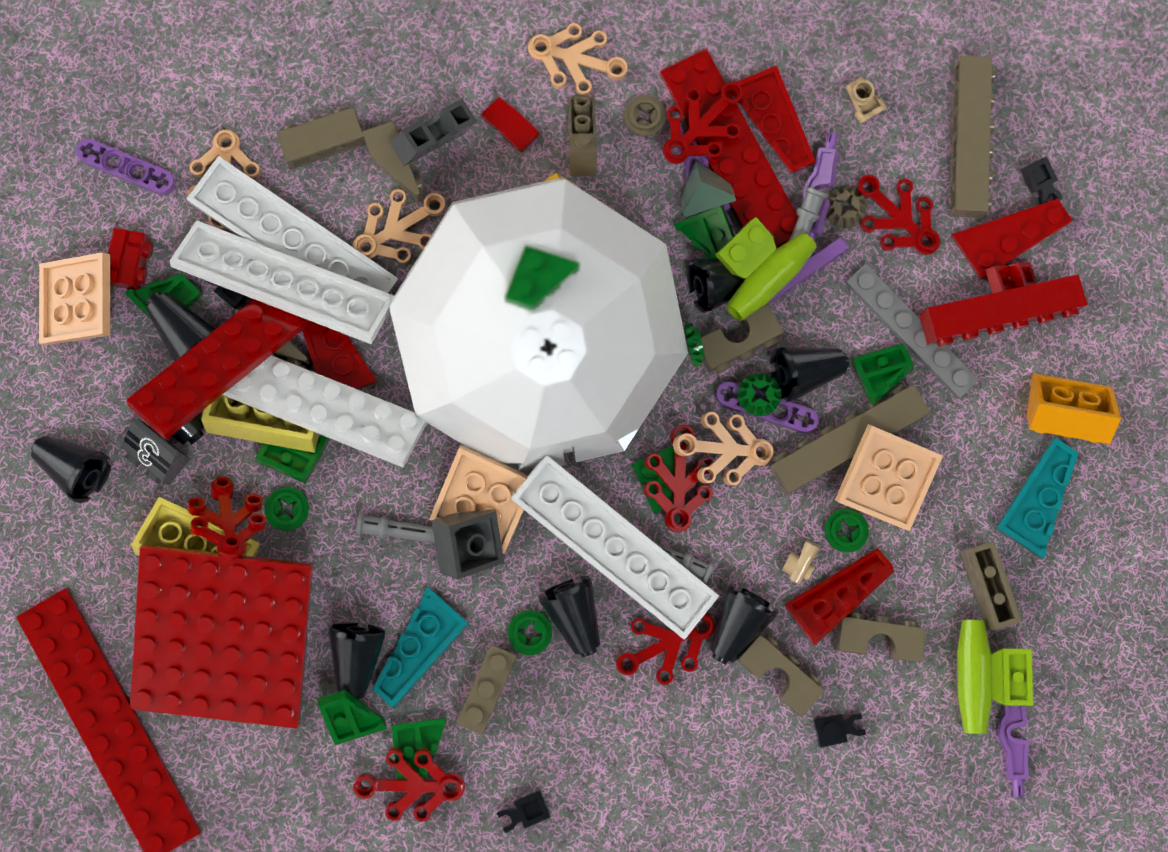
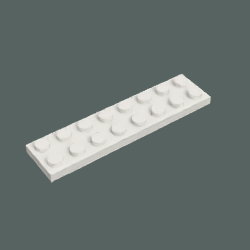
M219 156L187 197V201L239 237L389 294L399 281V278Z
M197 220L170 259L171 267L369 344H372L390 313L389 306L394 295Z
M272 355L223 394L226 397L400 467L405 466L427 425L426 420L416 417L415 412Z
M548 455L538 463L510 498L684 640L719 597L712 589Z

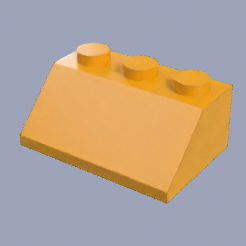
M1037 373L1032 374L1027 408L1029 430L1041 434L1049 433L1065 438L1088 440L1092 443L1111 444L1121 420L1113 387Z

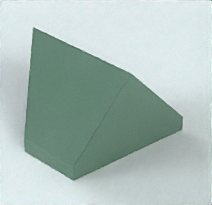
M696 159L680 200L684 218L736 201L732 185Z

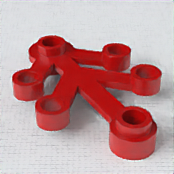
M736 82L726 83L722 87L720 99L701 118L699 115L701 91L695 87L689 88L685 94V101L688 104L689 130L682 137L680 122L683 118V110L678 106H672L667 111V120L670 123V139L665 142L663 147L665 159L672 164H681L686 161L688 156H707L711 160H717L722 153L720 143L711 142L708 145L690 144L696 138L725 137L726 140L731 142L739 138L741 130L735 123H730L727 126L709 125L728 106H734L740 102L743 94L741 86ZM694 93L698 98L691 100L688 95ZM733 93L735 98L732 100L728 99L726 94ZM678 112L680 117L674 119L670 116V113ZM734 129L736 130L737 134L735 136H731L728 134L727 130ZM715 147L719 153L711 154L709 149ZM673 148L680 149L681 153L679 155H674L671 152V150Z
M865 175L859 180L857 184L858 194L863 195L864 198H871L892 217H864L860 223L863 232L872 233L874 230L905 229L911 236L895 237L892 234H886L880 240L881 248L885 251H891L894 248L914 247L918 253L923 255H930L936 252L940 246V237L931 227L933 202L930 198L921 197L916 202V210L920 213L919 227L912 221L911 192L913 190V183L909 179H902L896 185V191L900 195V209L879 191L880 183L875 176ZM869 184L872 188V191H864L863 185ZM900 184H907L909 191H902ZM920 202H927L929 208L926 210L922 209ZM867 220L871 221L873 228H867L864 222ZM922 238H928L931 242L930 246H924ZM884 239H891L893 241V246H886L884 244Z
M688 425L676 426L670 433L672 444L678 432L692 434L695 437L693 429ZM683 440L680 442L682 450L686 448V443ZM674 452V476L663 464L662 457L659 454L653 453L645 457L644 466L650 471L654 470L673 493L672 503L663 494L662 487L657 481L647 482L643 486L644 495L648 498H653L665 512V524L672 532L680 533L686 531L691 525V514L703 502L709 501L712 498L713 491L711 487L701 485L695 489L694 497L684 505L685 493L699 481L697 474L699 469H701L702 462H706L709 467L713 463L711 459L701 458L697 460L695 468L685 477L686 456H680ZM651 457H654L657 461L655 467L650 464ZM651 484L654 485L656 489L654 494H651L649 492V486ZM702 488L707 491L706 498H702L700 495ZM675 514H678L680 516V522L678 524L674 522Z
M221 476L217 477L211 484V497L219 502L220 515L206 508L205 500L199 497L191 498L188 501V512L193 516H199L191 520V533L196 536H202L216 544L220 556L226 561H233L236 558L242 557L245 553V542L257 532L265 529L266 517L261 513H254L262 509V497L258 494L246 496L245 505L235 514H232L230 499L233 497L234 485L229 478ZM249 517L248 526L236 534L235 528ZM208 522L222 529L223 535L208 528Z
M705 613L701 618L706 623V629L698 631L695 626L685 639L691 638L687 656H684L681 660V667L686 672L696 670L698 666L697 657L702 641L714 633L715 622L708 613ZM636 618L631 623V630L634 634H646L661 639V641L634 655L631 653L620 655L616 661L617 670L623 675H632L638 670L639 664L667 650L662 668L656 674V679L662 685H668L673 680L672 671L681 642L685 640L673 631L648 624L642 618ZM637 621H641L644 624V630L641 632H637L634 629V624ZM687 658L694 660L695 664L692 669H687L684 665ZM624 659L632 661L631 669L626 670L622 667ZM662 671H667L670 674V679L667 682L660 680L659 676Z
M393 747L387 752L386 762L389 766L395 767L406 779H376L370 773H362L357 776L353 785L355 795L362 799L372 797L375 791L407 792L398 801H392L387 805L385 815L391 821L399 820L403 811L424 792H433L435 794L427 802L416 804L413 815L420 822L427 821L431 813L445 800H458L465 791L464 779L456 773H445L432 760V753L427 748L417 750L414 762L418 767L425 768L435 780H425L404 759L403 751L398 747ZM397 754L400 759L394 761L390 758V755ZM424 754L428 757V760L421 761L418 756ZM368 780L371 786L365 787L361 784V781ZM453 782L456 788L449 789L446 784ZM397 808L399 813L392 815L389 809ZM423 808L427 811V814L421 816L418 810Z

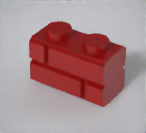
M113 228L108 254H110V286L138 290L141 284H145L147 280L146 259L151 258L153 253V243L150 242L151 239L146 234Z

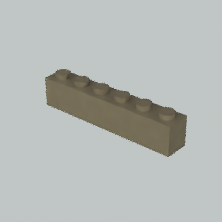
M960 55L954 64L950 217L982 219L992 208L993 198L992 195H989V185L992 184L993 169H989V164L994 153V145L990 143V134L994 130V118H991V109L994 107L995 93L991 92V85L994 83L996 69L992 67V57Z
M904 384L889 392L891 397L885 401L880 399L875 404L871 405L869 403L866 405L868 410L860 415L857 411L843 418L845 423L837 428L834 424L819 432L822 437L814 441L809 437L796 445L798 450L789 455L787 451H784L774 457V464L769 469L785 496L853 458L868 424L895 434L931 413L914 384L908 388H905Z

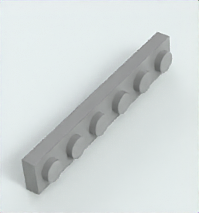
M867 264L862 266L846 281L845 284L957 399L961 398L979 381L947 346L938 347L937 343L927 345L921 320Z

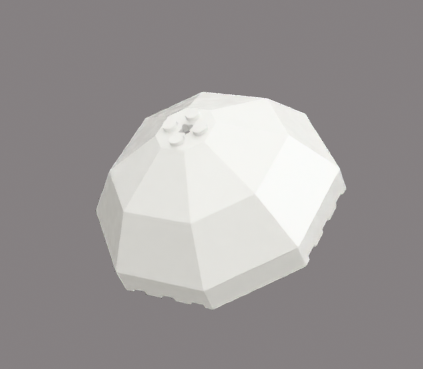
M563 177L452 202L389 306L416 417L426 420V423L468 448L525 474L531 473L546 455L560 466L565 465L564 454L573 452L575 461L580 462L625 451L688 354L666 244ZM525 245L580 263L579 272L568 277L561 284V288L553 295L547 296L544 303L534 312L505 303L504 300ZM545 339H550L551 343L557 344V347L552 350V354L540 351V346L544 345Z

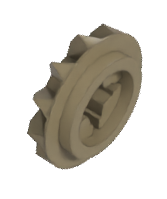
M636 96L625 107L624 121L627 129L634 132L636 136L649 137L655 133L658 134L665 124L666 110L663 104L653 96ZM639 109L644 113L652 111V114L649 116L650 123L646 120L638 121L640 118Z
M843 186L834 189L828 195L830 206L826 217L833 225L839 228H852L860 224L866 216L868 205L864 200V196L859 195L856 188ZM851 198L850 207L853 209V211L847 210V212L844 213L843 216H841L842 206L839 204V202L844 204L846 200Z

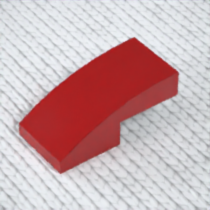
M498 97L481 114L485 122L501 133L503 138L521 153L540 135L539 131L501 97Z
M1016 262L1009 266H993L985 269L992 293L1037 283L1031 262Z

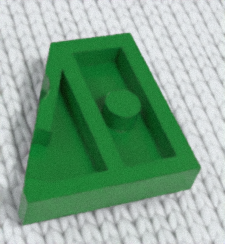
M182 273L171 276L165 281H156L150 283L147 287L135 291L131 289L125 293L148 317L149 315L146 311L148 303L146 301L158 291L161 294L168 292L187 307H190L203 295Z
M446 718L391 725L393 747H398L403 751L404 759L424 779L427 778L429 772L415 764V754L417 750L427 748L432 753V760L434 759L446 724ZM394 754L395 761L399 760V755ZM424 754L418 756L421 761L428 760V757ZM396 769L397 779H406V778Z

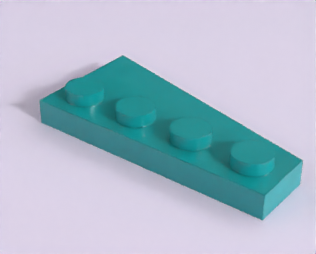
M1056 437L1053 438L995 529L1038 558L1044 559L1049 538L1054 531L1057 513L1061 509L1062 498L1066 486L1069 484L1079 453Z
M428 586L423 593V598L418 608H415L405 632L401 634L397 647L392 656L387 660L372 688L375 693L394 709L469 625L464 618Z

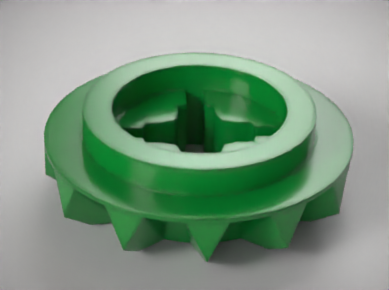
M691 322L685 324L684 334L691 363L696 367L702 365L705 355L698 327H694Z
M753 373L744 378L739 385L737 393L739 404L743 410L753 416L769 415L775 411L781 401V388L776 379L766 373ZM766 386L768 387L764 394L766 400L759 398L751 402L755 395L754 388L761 390Z
M282 487L272 492L267 498L265 516L274 528L282 531H291L301 527L305 520L308 519L310 506L306 496L301 491L292 487ZM281 499L288 505L296 503L295 507L292 508L294 518L287 514L278 516L283 510L282 503L280 502Z
M840 509L828 517L824 526L825 539L832 548L842 553L859 550L866 543L869 535L867 521L859 512L852 509ZM843 523L847 527H857V529L850 533L851 538L849 539L845 535H836L842 529Z
M531 610L523 611L517 614L510 622L508 639L517 652L524 655H536L544 651L550 644L552 627L549 620L543 614ZM531 621H534V630L542 634V637H532L529 645H526V635L518 632V629H528Z

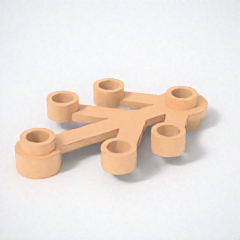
M577 23L569 24L565 30L551 37L543 34L536 35L528 43L530 56L544 63L551 76V85L557 89L563 88L566 85V75L559 71L553 57L563 60L576 83V92L580 96L589 95L592 90V84L584 77L578 65L607 73V76L613 81H620L627 74L628 66L623 58L613 57L609 61H604L582 54L594 47L602 48L606 45L607 35L600 30L595 31L591 37L567 49L557 46L568 39L572 41L580 39L582 28ZM575 28L579 31V33L577 35H571L569 31L570 29ZM596 36H602L604 38V41L601 43H597L594 40V38ZM538 45H544L546 47V50L543 52L537 51L536 47ZM618 67L622 72L616 75L612 72V69ZM560 76L563 78V82L555 83L554 78ZM587 84L589 88L586 91H581L579 86Z
M232 130L219 131L213 139L214 147L200 159H196L190 164L192 174L196 177H202L207 172L206 167L214 162L218 156L230 164L231 157H233L243 167L244 174L250 178L256 179L261 173L258 164L251 162L239 149L240 139ZM225 140H231L232 143L229 147H223ZM196 165H203V169L200 172L194 171ZM249 167H256L257 170L254 174L247 173ZM196 185L191 186V187L189 188V190H188V196H189L190 193L193 191V189L196 187ZM211 217L208 218L211 226L224 231L228 230L223 225H218L217 221Z
M393 190L390 194L391 205L384 230L375 235L377 222L383 217L384 210L379 203H372L367 208L368 219L364 234L355 238L352 247L369 259H373L378 255L396 259L402 265L409 263L412 255L408 248L400 247L395 249L381 244L391 239L418 245L423 250L425 246L421 244V241L424 238L430 239L432 235L428 233L420 235L405 230L430 215L433 217L442 215L446 209L445 200L442 195L438 193L427 195L424 199V206L398 221L401 207L406 203L407 197L403 190ZM396 194L403 195V200L400 202L394 201L393 198ZM433 202H438L440 204V208L438 210H432L430 208V205ZM375 207L380 209V213L376 216L371 214V210ZM365 243L371 245V249L367 252L361 250L362 245ZM407 252V259L400 260L398 258L399 253Z
M715 412L704 413L701 416V424L704 428L711 429L722 443L697 441L692 434L688 433L678 435L673 441V449L680 456H690L695 452L721 454L709 467L699 469L697 477L704 484L714 482L716 475L736 456H745L746 458L735 469H728L723 474V481L726 485H738L742 477L754 465L763 466L768 464L774 454L772 445L765 439H756L745 425L744 418L739 414L730 415L726 419V426L730 431H737L746 445H738L721 424L719 416ZM709 415L713 418L712 425H709L707 422ZM734 418L738 420L737 427H734L732 424ZM682 440L686 443L685 450H682L680 448V442ZM757 448L762 450L761 457H758L756 454ZM706 470L710 473V478L708 480L704 478V472ZM730 473L735 475L734 482H731L729 479Z

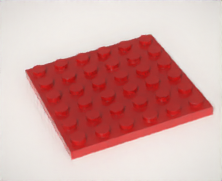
M146 544L140 546L130 708L139 711L298 729L301 717L313 564L242 556L233 561H226L216 552Z

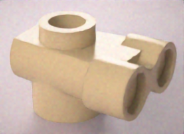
M863 77L858 78L845 87L857 111L854 115L860 124L887 108L883 99H878L874 94L873 84L868 80H864ZM856 90H860L863 93L862 98L857 95Z
M806 540L801 555L791 551L782 572L790 575L789 579L798 584H801L803 579L808 581L815 568L811 562L816 557L821 546Z

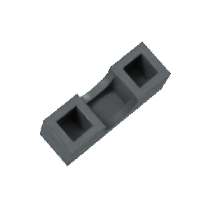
M462 98L443 108L437 115L425 123L423 120H420L401 130L390 142V145L403 165L406 166L463 135L477 120Z

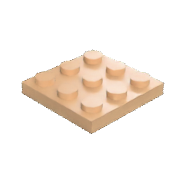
M101 252L39 264V344L53 345L110 336V254Z
M868 424L835 501L910 531L943 455Z
M461 445L429 520L458 512L496 510L502 552L505 554L524 512V509L510 498L529 475Z

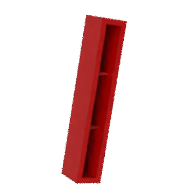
M1079 274L928 307L919 313L927 345L937 343L938 347L954 343V339L961 337L963 341H969L980 337L979 333L988 332L990 336L1004 332L1005 327L1013 326V330L1029 326V322L1032 321L1044 324L1055 320L1054 316L1062 315L1063 319L1079 315L1078 310L1088 304Z

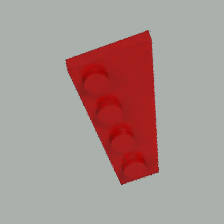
M777 65L737 81L736 83L741 86L743 91L739 102L740 106L790 174L814 165L816 163Z
M1055 199L954 233L951 237L981 280L987 276L985 269L993 266H1004L1067 226L1073 220L1059 199Z
M312 322L302 330L317 374L357 390L378 383L346 334Z
M877 548L785 603V608L815 646L895 572L893 565Z

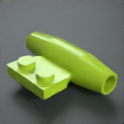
M755 217L715 254L732 275L745 279L726 305V309L736 320H744L769 303L800 272L817 248L816 243L809 235L802 232L776 249L774 237Z
M962 620L957 649V693L964 733L987 734L992 700L1004 706H1033L1032 649H1000L991 654L985 620Z

